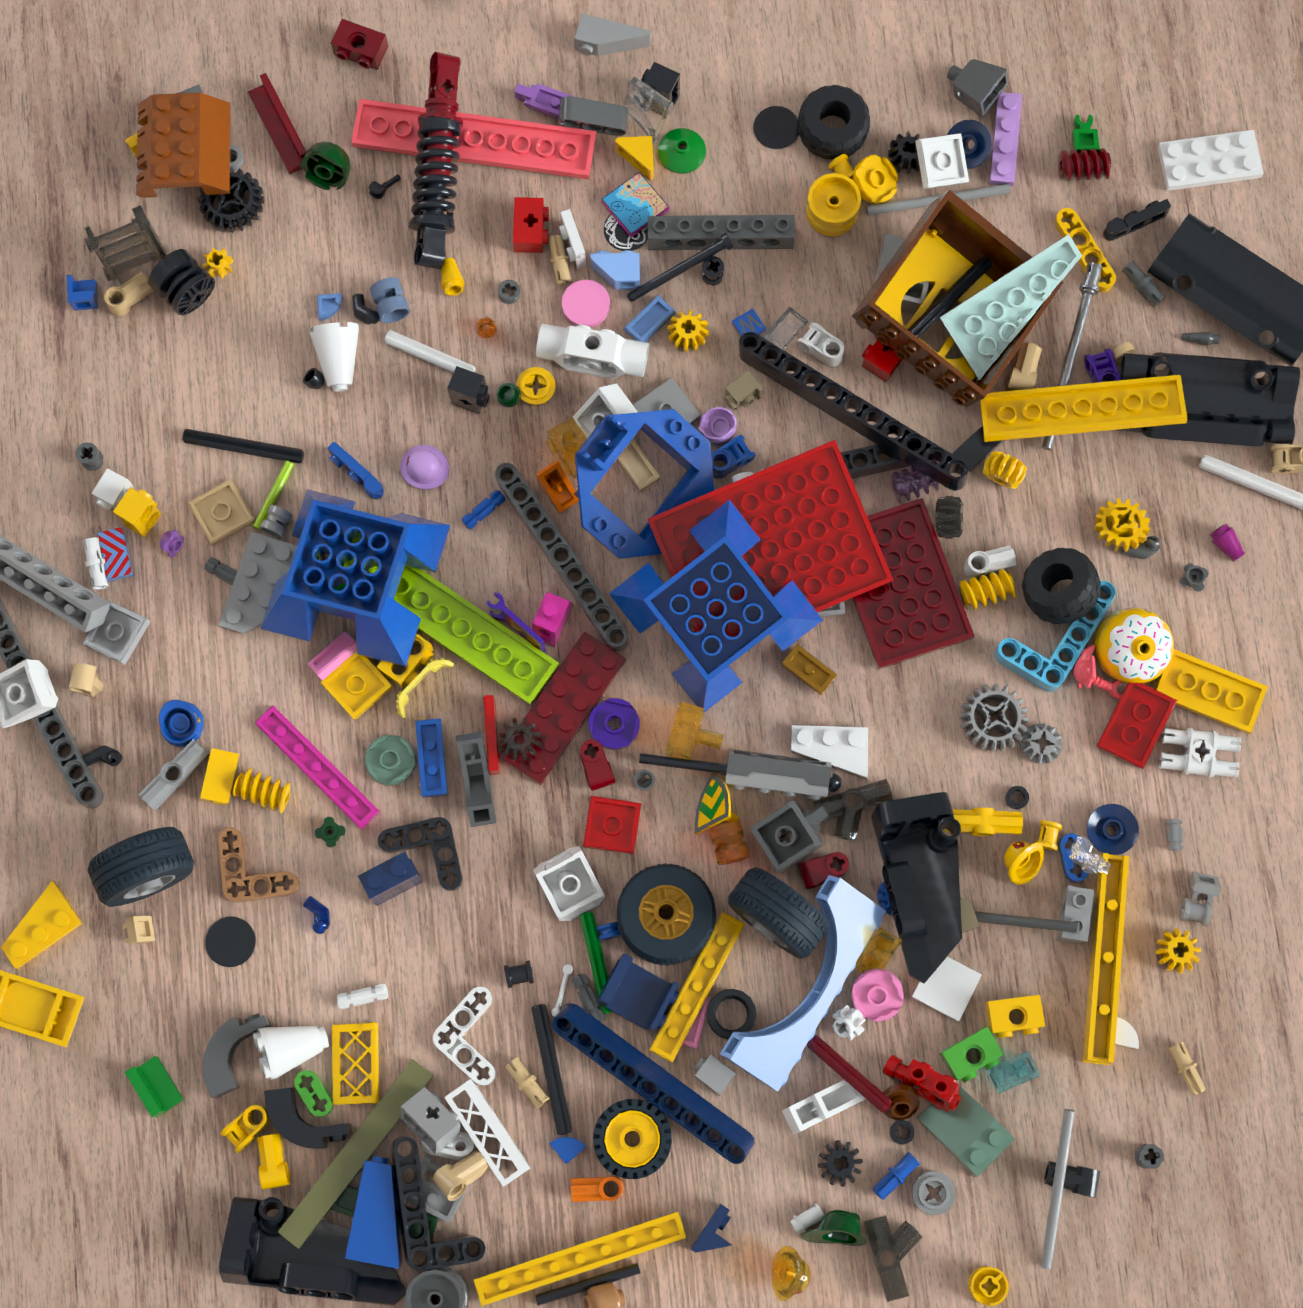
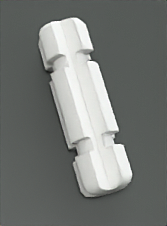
M386 984L375 985L374 989L367 987L351 991V994L347 992L337 995V1004L339 1009L350 1008L352 1004L353 1006H359L374 1002V999L378 1001L388 998V989Z

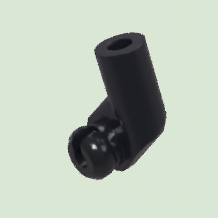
M354 294L352 301L355 318L367 325L371 323L377 324L380 319L378 312L372 311V309L365 306L363 294Z
M106 745L83 755L88 766L102 761L114 767L119 765L122 760L118 750Z

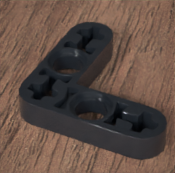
M436 817L389 828L379 834L378 845L386 853H396L431 844L440 885L447 891H456L461 887L463 876L454 835L449 821L445 818ZM438 823H441L444 827L447 826L442 836H439L437 832L429 833L431 839L427 840L424 826L428 825L429 830L436 829ZM413 828L420 829L422 832V837L418 842H411L408 839V833ZM403 831V839L406 845L402 846L401 840L393 842V847L391 848L387 844H383V841L387 840V835H391L392 838H399V832ZM448 847L452 850L453 855L450 860L442 861L439 859L438 853L441 848ZM455 863L456 867H451V872L454 876H458V879L454 881L453 886H450L448 882H444V879L448 878L446 868L441 870L440 867L450 866Z

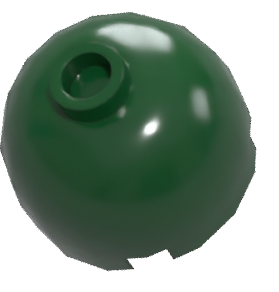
M323 141L312 145L307 150L300 167L301 170L304 168L306 179L313 185L324 190H329V186L337 187L336 190L345 185L350 173L351 164L349 156L344 149L332 142Z

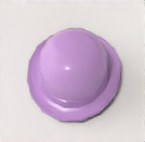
M420 445L406 452L401 460L400 470L402 477L408 484L415 488L427 490L434 489L444 483L449 474V464L444 454L435 447Z

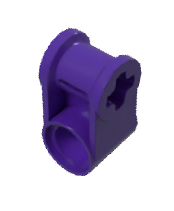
M1109 348L1095 355H1084V365L1092 383L1121 380L1113 353Z

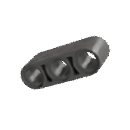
M572 96L561 98L560 125L615 136L626 134L628 108Z

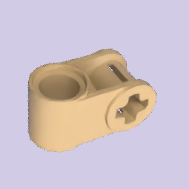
M1277 444L1271 447V453H1273L1274 466L1271 467L1272 473H1303V445Z

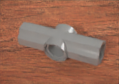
M193 739L171 762L163 765L160 773L139 796L156 811L178 788L183 787L187 783L188 777L210 755ZM179 769L180 775L178 779L170 781L169 774L171 771Z

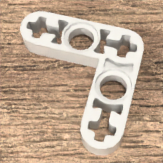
M479 986L471 990L433 1034V1042L440 1051L475 1083L486 1086L494 1081L496 1076L495 1068L462 1038L492 1004L493 997L491 992L487 988ZM477 992L479 994L485 992L487 994L485 996L487 1002L485 1005L479 1003L474 1008L479 1011L475 1016L473 1011L466 1007L465 1004L469 1002L472 1006L476 1002L474 995ZM460 1011H466L470 1014V1022L465 1026H460L456 1023L455 1018ZM451 1021L455 1028L461 1030V1033L457 1036L454 1031L449 1037L451 1043L449 1045L447 1043L440 1045L441 1038L439 1034L441 1032L445 1034L449 1032L451 1028L447 1024ZM463 1048L469 1049L472 1053L471 1060L465 1064L460 1063L457 1059V1053ZM477 1057L481 1059L477 1063L481 1068L489 1067L490 1069L488 1072L490 1078L488 1080L484 1078L479 1080L477 1078L479 1072L474 1068L471 1072L467 1070V1068L475 1063Z

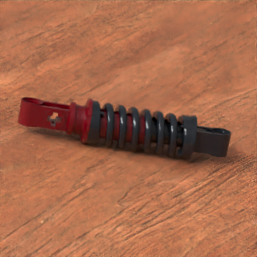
M436 51L432 54L429 66L430 80L428 99L425 100L426 114L418 116L419 130L417 134L420 140L416 144L419 153L415 156V161L418 164L414 169V174L417 178L413 182V187L416 191L412 195V200L415 204L411 207V212L415 217H412L409 221L408 227L417 231L416 249L414 252L415 265L441 269L445 260V236L455 232L454 213L452 211L455 210L456 206L452 202L445 201V199H454L456 197V192L446 187L455 186L458 182L455 177L451 176V174L457 173L459 169L452 161H456L460 157L459 153L453 149L461 145L460 140L454 138V136H460L463 120L456 117V112L459 110V104L456 100L461 65L460 58Z

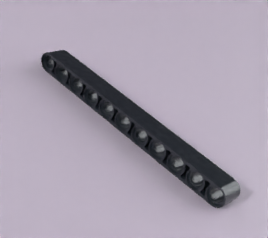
M746 332L741 335L739 339V356L743 362L944 487L957 491L965 486L968 466L963 460L757 333ZM787 371H793V372H795V373H793V374H788V373H786V372H787ZM806 384H814L815 386L811 387L807 386ZM833 396L835 399H828L826 397ZM847 409H854V410H856V411H855V412H849V411H847ZM873 421V422H876L877 424H875V425H870V424H868L867 422ZM894 434V435H897L898 437L891 438V437H889L888 435ZM910 447H915V448H917V449H919V450L912 451V450H910L909 448H910ZM931 460H937V461L940 462V463H938V464H933V463H931L930 461H931ZM952 473H958V474L961 475V476H959V477H954V476H952L951 474H952Z

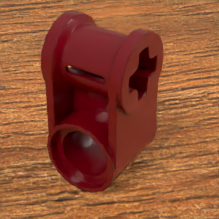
M593 739L585 741L580 748V758L590 790L595 791L615 784L614 774L606 759L602 745ZM588 747H591L592 750H597L595 758L585 755Z
M834 852L820 858L817 857L802 862L797 866L807 890L822 885L828 875L834 877L843 876L847 872L849 861L843 853ZM834 858H837L838 862L843 861L844 864L841 866V871L830 867Z

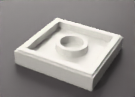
M961 133L915 141L923 189L969 182Z
M946 957L925 984L919 981L911 998L959 1022L982 974Z

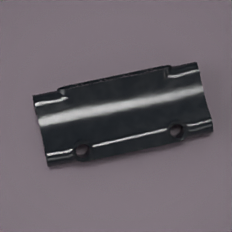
M1189 213L1152 263L1147 273L1288 366H1293L1303 352V285L1215 227H1210ZM1182 276H1187L1191 279V286L1187 290H1180L1177 286V281ZM1265 330H1269L1274 334V340L1269 345L1262 344L1259 339L1260 334Z
M1162 352L1152 355L1123 354L1121 380L1181 375L1187 423L1118 429L1117 431L1142 432L1143 435L1156 439L1242 446H1262L1264 442L1292 445L1295 437L1294 407L1300 382L1299 367L1269 365L1261 360ZM1166 364L1164 369L1155 370L1157 365ZM1265 372L1263 377L1254 378L1257 373Z

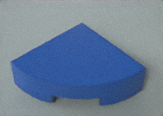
M571 1137L558 1138L549 1143L565 1164L587 1147L581 1141Z

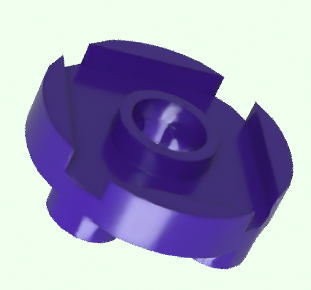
M610 698L592 710L589 717V729L593 740H597L603 748L619 750L629 747L636 739L640 729V719L636 710L629 702L619 698ZM613 718H618V723L622 724V726L613 731L611 726L607 725V722L613 721Z

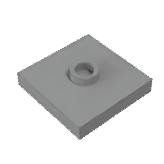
M672 377L633 404L637 412L674 409L690 424L701 418V414Z
M108 600L110 606L104 624L90 630L82 644L126 665L151 621Z

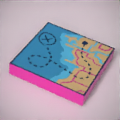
M640 172L601 199V203L631 238L648 226V216H662L669 211V206Z

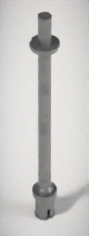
M1097 263L1087 264L1084 281L1079 286L1082 298L1058 386L1069 385L1091 298L1098 294L1099 291L1097 285L1103 267ZM1055 435L1044 437L1042 449H1052Z

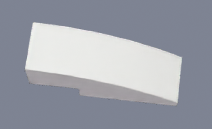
M842 1080L782 1110V1113L794 1135L866 1098L848 1082Z

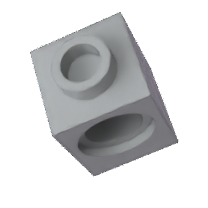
M711 1054L708 1058L702 1056L693 1068L697 1071L694 1077L719 1096L736 1074Z

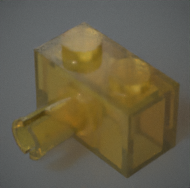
M570 417L547 431L548 441H546V444L552 454L557 453L561 458L559 464L565 474L570 473L573 479L577 478L575 454L587 438L574 418Z
M680 701L665 755L691 760L694 747L698 743L720 750L724 734L702 729L701 723L705 708Z

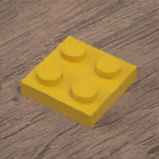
M357 651L320 682L354 721L393 688L368 658L358 655Z

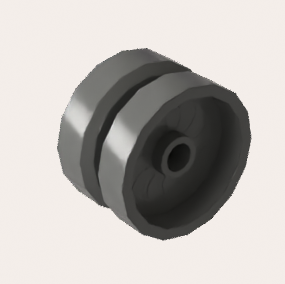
M452 1267L422 1271L413 1278L407 1287L405 1306L406 1308H467L469 1299L467 1282L462 1274ZM433 1294L440 1296V1302L434 1300L436 1296Z

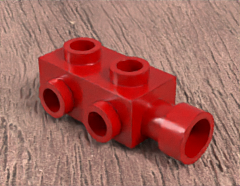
M892 1055L884 1066L883 1074L892 1079L896 1077L902 1081V1084L912 1087L917 1085L921 1088L915 1089L918 1095L932 1103L937 1109H943L946 1112H949L950 1109L954 1111L961 1100L959 1084H957L956 1080L949 1075H941L934 1071L933 1067L926 1062H918L913 1059L909 1066L903 1064V1060ZM939 1098L944 1102H938L936 1099Z

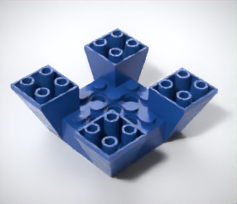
M307 489L292 533L293 537L300 539L289 571L276 581L261 629L310 642L319 612L354 620L356 624L358 655L406 667L421 619L396 602L394 597L405 565L436 573L450 525L404 513L385 518L353 510L355 501ZM362 537L359 542L351 543L354 538ZM329 554L326 560L319 561L321 556ZM347 561H354L351 566L343 567ZM378 567L376 572L368 573L370 568ZM346 584L343 590L336 591L339 585Z
M730 500L689 530L705 552L673 577L664 582L648 562L609 593L639 633L660 621L683 650L689 660L671 674L702 714L743 683L729 665L763 638L770 635L780 649L784 651L823 621L792 580L771 595L743 559L742 555L759 542L760 538ZM704 581L707 583L708 590L704 595L694 593L693 585L695 582ZM734 585H740L744 589V595L739 600H734L729 595V591ZM714 601H719L724 606L723 612L718 616H714L709 612V605ZM698 617L703 621V628L700 631L695 632L689 628L688 622L691 618ZM736 622L739 625L740 630L737 635L729 636L725 633L727 623Z

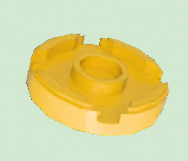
M870 155L861 159L855 166L853 181L859 187L863 200L871 204H880L891 199L896 193L898 174L894 165L887 158Z

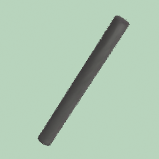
M975 912L978 922L1073 933L1079 932V922Z

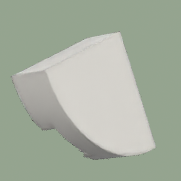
M1117 1017L1115 1045L1139 1049V1040L1134 1028L1124 1019Z

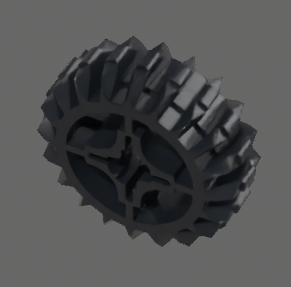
M230 168V194L206 195L204 190L200 188L201 196L198 197V202L201 205L199 209L204 214V219L206 222H210L214 228L219 226L223 232L227 227L232 233H234L235 227H238L240 231L244 230L243 225L245 224L252 227L251 219L259 220L257 213L263 212L261 204L265 202V199L262 196V187L259 186L257 179H252L249 172L244 174L240 168L236 173ZM246 190L250 193L247 205L243 201ZM216 196H218L220 199V202L218 203L219 207L217 210L213 208V203Z

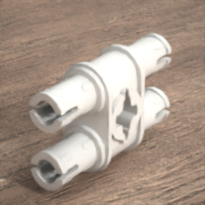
M1164 727L1161 733L1164 736L1161 737V743L1183 745L1185 753L1182 756L1161 752L1159 757L1161 761L1159 762L1160 769L1180 770L1184 775H1204L1207 778L1214 777L1215 775L1238 777L1239 770H1236V768H1239V762L1217 760L1215 753L1217 750L1239 753L1241 745H1238V743L1242 742L1241 737L1219 735L1215 730L1208 732L1193 730L1191 727L1186 728V730ZM1200 748L1201 752L1205 753L1201 758H1199V753H1195V750Z

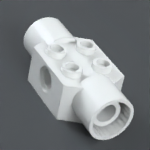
M542 323L536 347V358L555 361L567 371L616 379L624 374L644 377L649 354V343L624 339L608 329H602L601 331L591 330L586 325L568 326L565 328Z

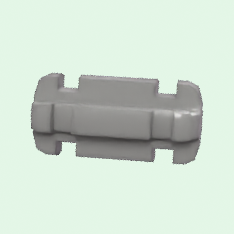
M1179 819L1167 820L1166 824L1169 825V828H1167V842H1170V846L1167 847L1171 851L1182 850L1183 829L1180 827L1182 821Z

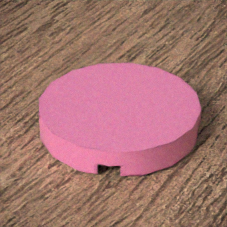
M583 279L574 282L566 289L562 296L564 316L575 326H598L606 319L610 311V298L607 290L593 280Z
M875 968L866 970L857 977L852 987L851 997L854 1008L858 1009L864 1018L879 1022L888 1020L898 1013L904 999L902 984L896 975L888 970Z

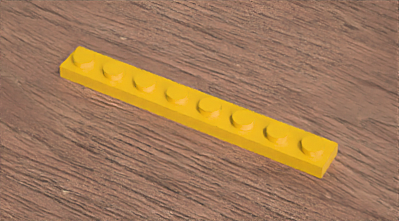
M677 1211L474 1279L481 1306L684 1239L686 1235Z

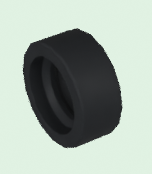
M726 989L717 993L709 1002L707 1009V1022L711 1030L719 1037L728 1040L733 1032H749L754 1026L757 1016L756 1006L751 997L737 989ZM726 999L739 1000L747 1011L745 1023L736 1030L723 1028L716 1019L717 1007Z

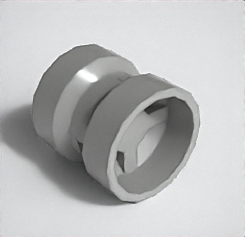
M270 505L267 511L268 517L262 521L260 529L277 538H283L286 532L285 526L287 523H290L293 515L281 507Z

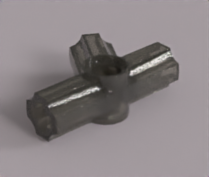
M883 779L858 788L848 789L845 792L822 798L812 803L815 811L824 807L829 814V817L822 822L837 818L834 837L856 841L862 810L885 801L893 800L887 779ZM851 794L856 795L860 800L859 806L849 807L846 803V797Z
M886 1215L864 1221L873 1253V1263L877 1267L886 1302L909 1296L900 1261L921 1240L922 1236L907 1221H904L891 1234ZM885 1250L889 1251L893 1256V1261L888 1267L880 1262V1254Z

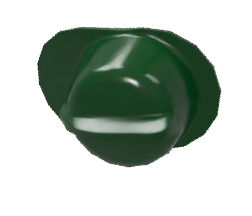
M843 1210L828 1212L822 1218L818 1229L804 1232L801 1235L803 1240L812 1243L862 1246L867 1242L860 1235V1216L857 1213Z

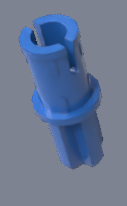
M907 1152L893 1168H888L889 1172L873 1187L874 1193L880 1199H885L900 1183L902 1185L905 1183L903 1180L920 1163L911 1153Z

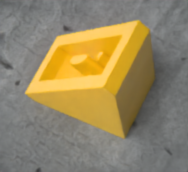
M652 136L618 137L615 140V151L651 181L654 178Z

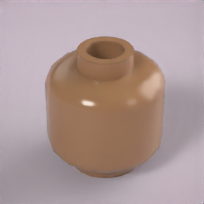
M611 1282L590 1287L587 1295L583 1298L585 1308H622L621 1306L625 1305L623 1291L621 1289L617 1290L616 1286Z

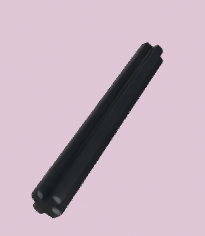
M983 256L907 330L919 338L992 267V262L988 257Z
M185 429L182 436L184 443L299 464L302 463L304 458L302 449L192 429Z
M539 1004L533 1006L531 1010L556 1131L558 1135H564L572 1132V1126L547 1006Z

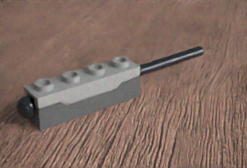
M729 749L727 764L640 753L639 759L641 764L721 773L726 776L725 784H730V788L743 790L745 786L755 787L757 792L770 793L771 790L781 791V794L785 796H796V793L806 794V798L814 800L828 797V792L839 790L842 784V780L837 773L833 772L832 777H830L831 762Z

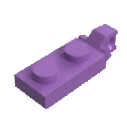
M538 83L537 85H531L530 88L517 84L514 91L515 98L523 101L524 106L559 119L561 98L571 96Z

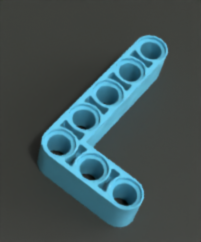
M1100 581V590L1106 592L1108 599L1098 598L1096 605L1090 610L1094 613L1095 620H1088L1084 616L1072 622L1050 659L1045 658L1013 638H1006L999 643L995 650L997 662L1044 691L1053 692L1057 690L1066 679L1115 598L1116 589L1114 585L1108 581ZM1071 632H1079L1083 640L1075 641L1071 636ZM1002 648H1011L1014 656H1005L1002 653ZM1059 653H1067L1070 657V662L1061 661ZM1024 661H1033L1036 669L1028 670L1024 666ZM1046 674H1054L1057 677V683L1048 682Z

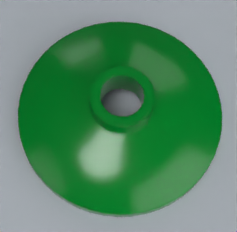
M678 128L669 131L662 137L658 146V156L663 166L671 172L686 174L693 172L701 166L706 156V146L702 137L695 131ZM685 145L686 148L684 150H681L678 148V146Z

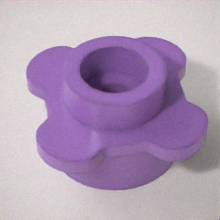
M177 530L167 531L160 539V548L164 552L167 551L169 557H174L183 546L184 536H179Z

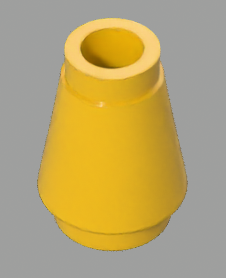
M445 258L441 268V289L448 296L459 295L464 290L465 282L455 259Z

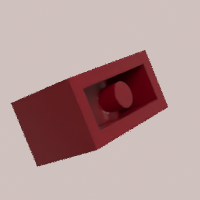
M341 19L331 41L333 53L339 59L344 61L351 60L357 62L363 68L369 69L371 67L378 70L389 46L386 34L345 19ZM356 45H363L361 48H354Z

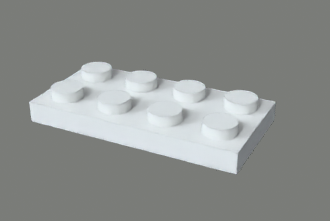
M1254 130L1160 142L1158 145L1167 191L1261 178L1264 174Z

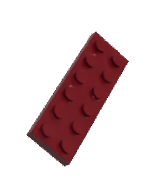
M584 631L503 748L499 758L542 785L625 664L626 658Z

